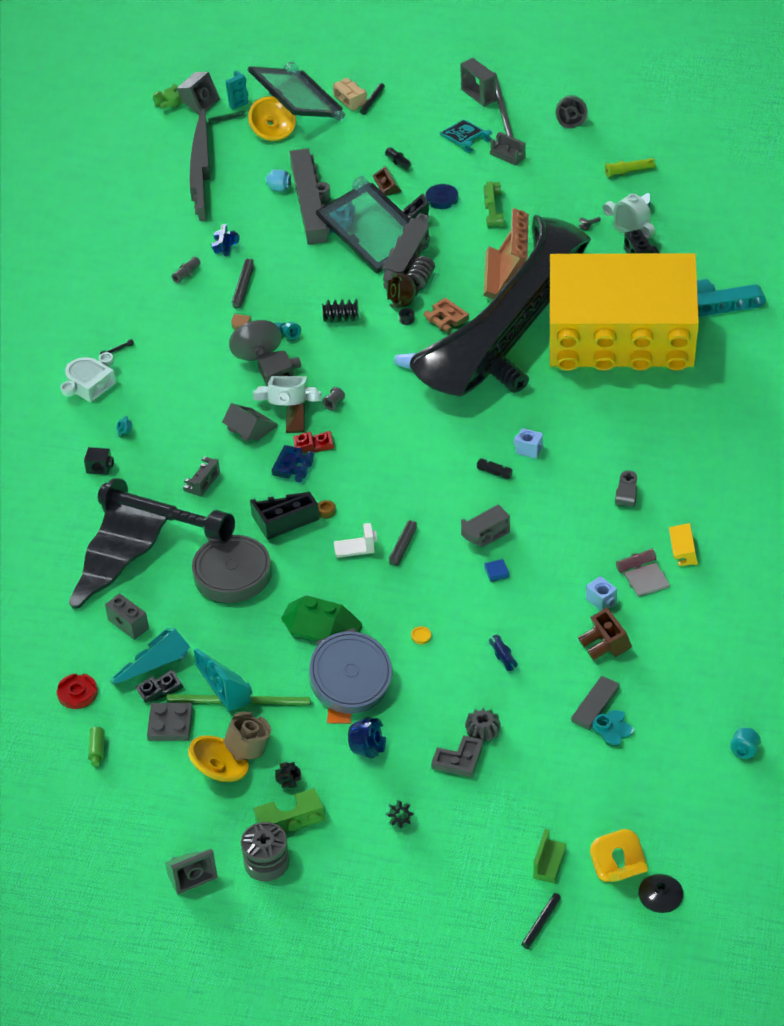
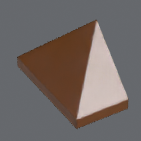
M305 404L287 406L286 433L304 432Z

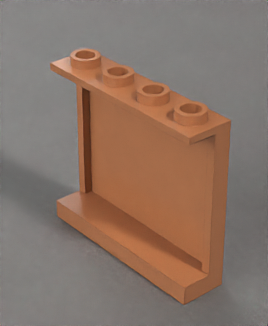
M512 209L511 231L499 250L488 247L486 250L483 296L494 299L527 260L529 214L522 210Z

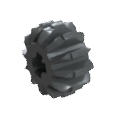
M483 707L481 711L475 709L473 713H468L465 728L468 737L491 742L493 737H498L501 723L498 714H493L492 709L485 711Z

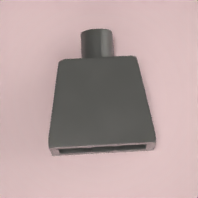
M286 351L263 353L257 356L258 369L266 386H268L271 376H294L293 369L301 367L299 357L289 359Z

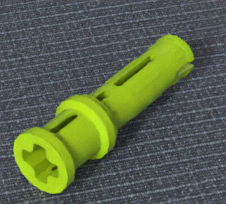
M650 158L631 162L621 160L618 163H605V174L609 178L611 175H624L626 172L655 168V162H653L655 159Z

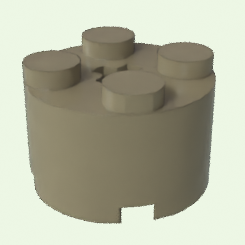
M239 712L230 721L223 742L237 760L260 758L263 756L269 740L271 726L261 716L258 719L251 712Z

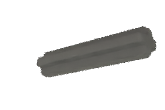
M407 521L389 556V564L395 566L399 564L417 528L415 521Z

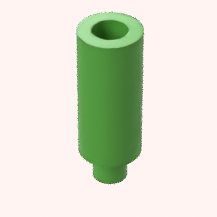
M101 727L91 728L89 734L88 759L94 767L99 766L104 757L105 730Z

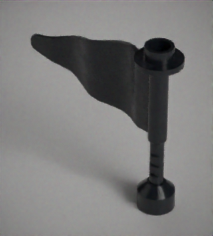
M111 479L108 483H104L98 491V502L102 505L105 515L97 535L87 547L83 573L71 595L69 604L72 608H80L92 595L111 585L130 562L142 556L153 547L161 528L167 520H177L201 527L208 540L225 544L231 539L235 529L234 516L219 510H214L207 517L183 511L170 504L128 493L127 483L123 479Z

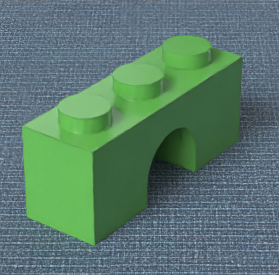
M315 788L294 794L296 807L290 811L279 810L273 801L254 807L256 823L271 822L280 826L287 833L324 821V810Z

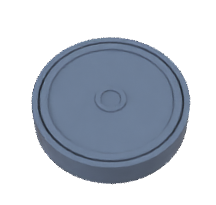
M353 631L336 633L324 639L314 650L309 666V683L318 700L334 711L347 714L361 713L376 706L386 695L392 675L391 661L384 647L374 638Z

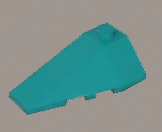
M167 627L148 644L150 647L148 650L145 649L139 652L134 658L135 662L126 664L110 681L113 684H117L176 659L181 660L188 654L187 650L190 646L175 628Z
M198 648L194 649L196 667L228 712L251 704L250 695H252V689L249 683H245L240 675Z

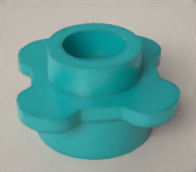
M124 416L123 419L117 422L118 436L128 435L131 432L132 421L128 420V416Z

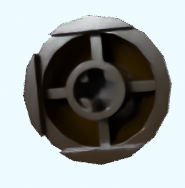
M392 273L390 275L393 276L392 280L387 282V299L393 303L389 305L392 308L406 307L417 296L418 288L410 276L403 273Z

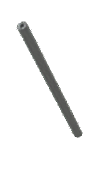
M496 74V98L506 135L513 137Z

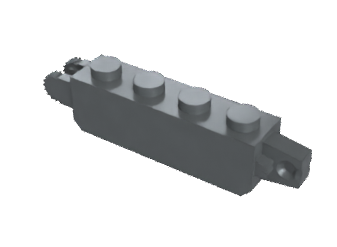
M419 213L415 219L411 218L409 223L405 224L403 234L398 237L395 248H392L390 251L389 259L383 263V286L386 290L388 280H392L393 277L390 275L392 273L407 275L415 259L419 257L429 239L428 215Z

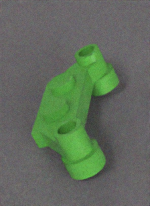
M486 182L483 190L485 210L489 209V216H486L487 227L496 225L497 227L504 226L503 213L496 214L495 196L502 195L500 182Z

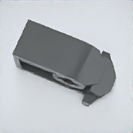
M499 504L469 521L461 520V535L469 542L480 547H484L510 533V515Z

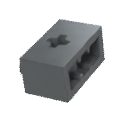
M120 593L105 604L108 621L135 640L149 629L146 612Z

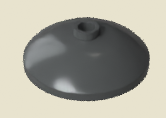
M255 320L245 323L232 333L229 339L230 351L238 359L256 361L257 356L263 353L274 352L279 347L282 340L281 331L276 324L266 320Z

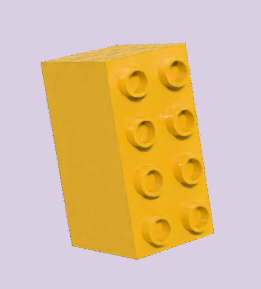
M696 253L550 254V367H558L566 371L574 370L577 367H595L602 371L610 370L613 367H631L638 371L646 370L650 367H668L675 371L683 370L686 367H694L699 324Z

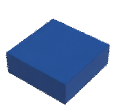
M503 559L484 563V568L490 582L509 577V572Z

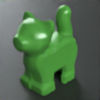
M173 84L171 88L165 89L163 92L156 91L152 97L155 107L160 105V108L164 109L177 107L182 104L180 95L176 92L178 86Z

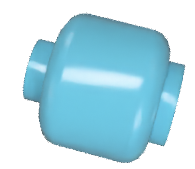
M273 169L270 175L266 177V184L269 185L272 191L284 192L287 188H290L291 175H288V172L285 170Z

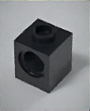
M88 447L84 458L86 473L108 475L110 468L114 466V457L111 456L110 449Z

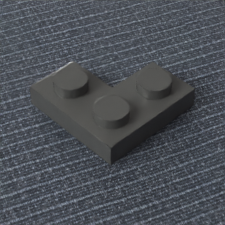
M463 736L458 751L437 747L431 763V769L473 777L484 741L478 738Z

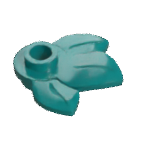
M614 710L606 715H598L592 723L593 730L601 734L603 740L612 745H620L621 738H626L634 732V728L623 721L625 717V712Z

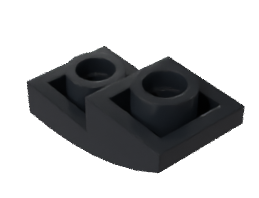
M172 669L156 680L153 676L135 688L146 703L166 697L167 694H172L184 686Z

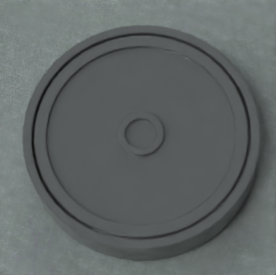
M232 535L231 539L225 544L209 541L196 552L192 561L195 586L205 597L217 602L236 603L248 600L259 594L270 581L271 563L269 553L263 544L248 536Z

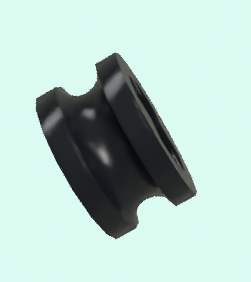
M404 308L399 311V322L401 324L410 325L414 322L415 317L412 309Z

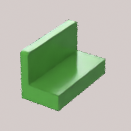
M548 829L544 830L534 859L533 878L555 884L566 851V843L550 840V830Z

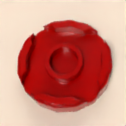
M76 673L64 677L59 682L56 691L59 702L66 708L79 709L90 705L98 694L95 680L83 673L82 675H77Z

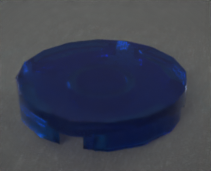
M437 184L427 189L425 196L431 207L447 209L452 204L455 205L457 203L458 190L448 184Z

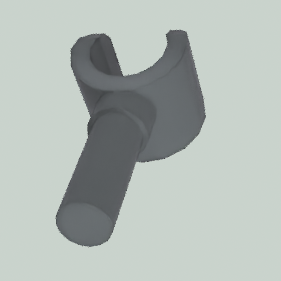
M597 217L592 220L580 218L579 222L582 224L578 227L588 230L591 224L601 221V218Z

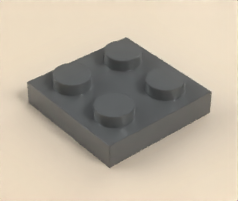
M151 703L147 730L148 741L189 740L193 711L192 703Z

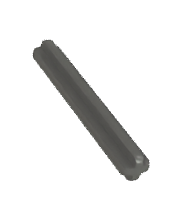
M247 258L244 261L232 299V306L234 308L241 307L254 266L253 259L249 260Z

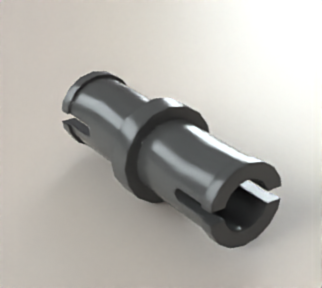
M192 257L187 263H183L180 269L171 275L172 280L175 283H179L186 276H190L192 271L200 266V260L197 257Z

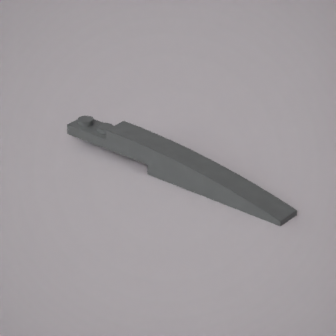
M201 109L191 151L190 193L191 200L195 202V215H199V221H206L204 180H210L206 114L205 109Z

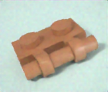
M446 297L432 305L433 312L428 310L424 312V317L427 318L428 322L436 324L438 329L447 333L452 331V327L449 325L452 324L458 327L469 320V314Z

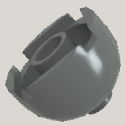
M568 95L559 100L555 113L558 122L562 126L572 129L575 128L574 126L582 125L585 122L588 111L585 102L575 95Z

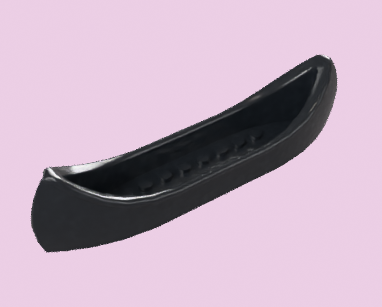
M535 215L532 223L534 250L527 261L487 308L476 318L442 340L414 354L410 360L412 372L427 386L449 395L461 397L475 389L491 374L490 366L497 357L506 356L550 303V254H583L591 238L571 223Z

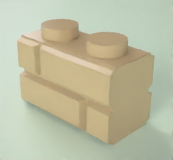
M345 78L341 82L338 81L333 84V96L352 111L364 106L367 102L366 90L361 89L356 82Z

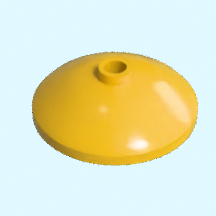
M267 96L253 103L249 110L248 121L251 129L257 136L268 141H279L292 133L296 124V116L292 115L275 97Z
M205 735L192 740L188 748L189 758L195 768L205 776L220 782H234L241 780L247 774L249 769L248 760L240 761L235 759L233 754L226 748L223 738Z

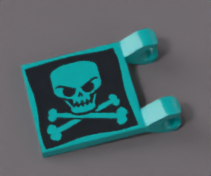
M464 119L440 132L442 137L461 146L467 153L473 151L470 146L473 145L472 141L481 136L486 142L492 140L489 136L492 134L491 130H483Z

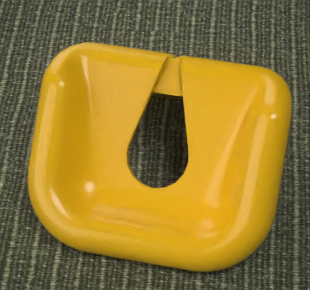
M629 829L618 830L598 837L591 844L590 856L597 877L603 882L620 881L648 871L640 840L636 833ZM620 848L623 850L625 867L619 868L612 857L614 849Z

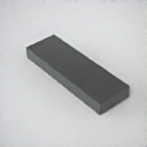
M601 676L571 717V722L590 730L594 719L604 711L619 690L620 684Z

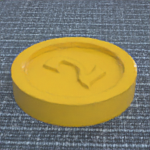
M423 626L416 627L411 632V639L417 644H425L431 639V631Z

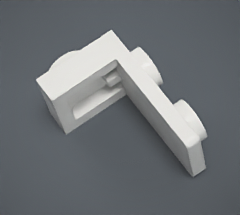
M371 523L363 524V538L335 541L336 558L375 553L374 542H377L376 530L372 531Z

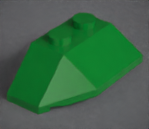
M307 595L289 603L281 617L282 622L291 634L315 641L351 628L359 632L362 628V622L343 605Z

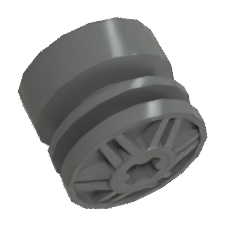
M271 822L256 823L246 829L241 838L244 867L249 876L258 881L268 882L284 875L290 861L285 831L280 826Z

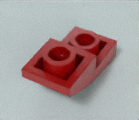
M309 431L293 436L296 452H320L335 448L331 431L314 436Z

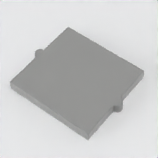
M656 563L624 573L629 582V587L633 588L638 597L670 587L669 582L665 578V573L660 570Z

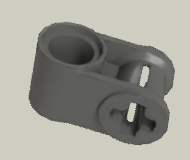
M624 471L621 473L616 490L615 505L635 507L637 495V474L635 472Z

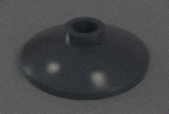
M655 874L642 881L639 886L638 895L641 903L647 909L658 913H666L675 910L681 904L683 888L675 878L665 874Z

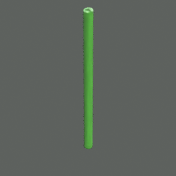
M167 694V703L222 704L217 695ZM250 696L251 704H311V697Z

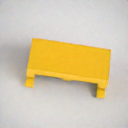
M690 523L669 527L674 559L686 558L685 560L678 561V565H698Z

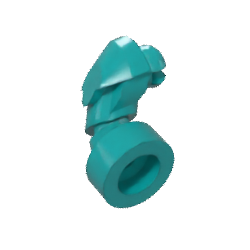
M288 322L286 324L274 323L279 327L281 335L283 334L289 340H296L301 335V327L295 322Z

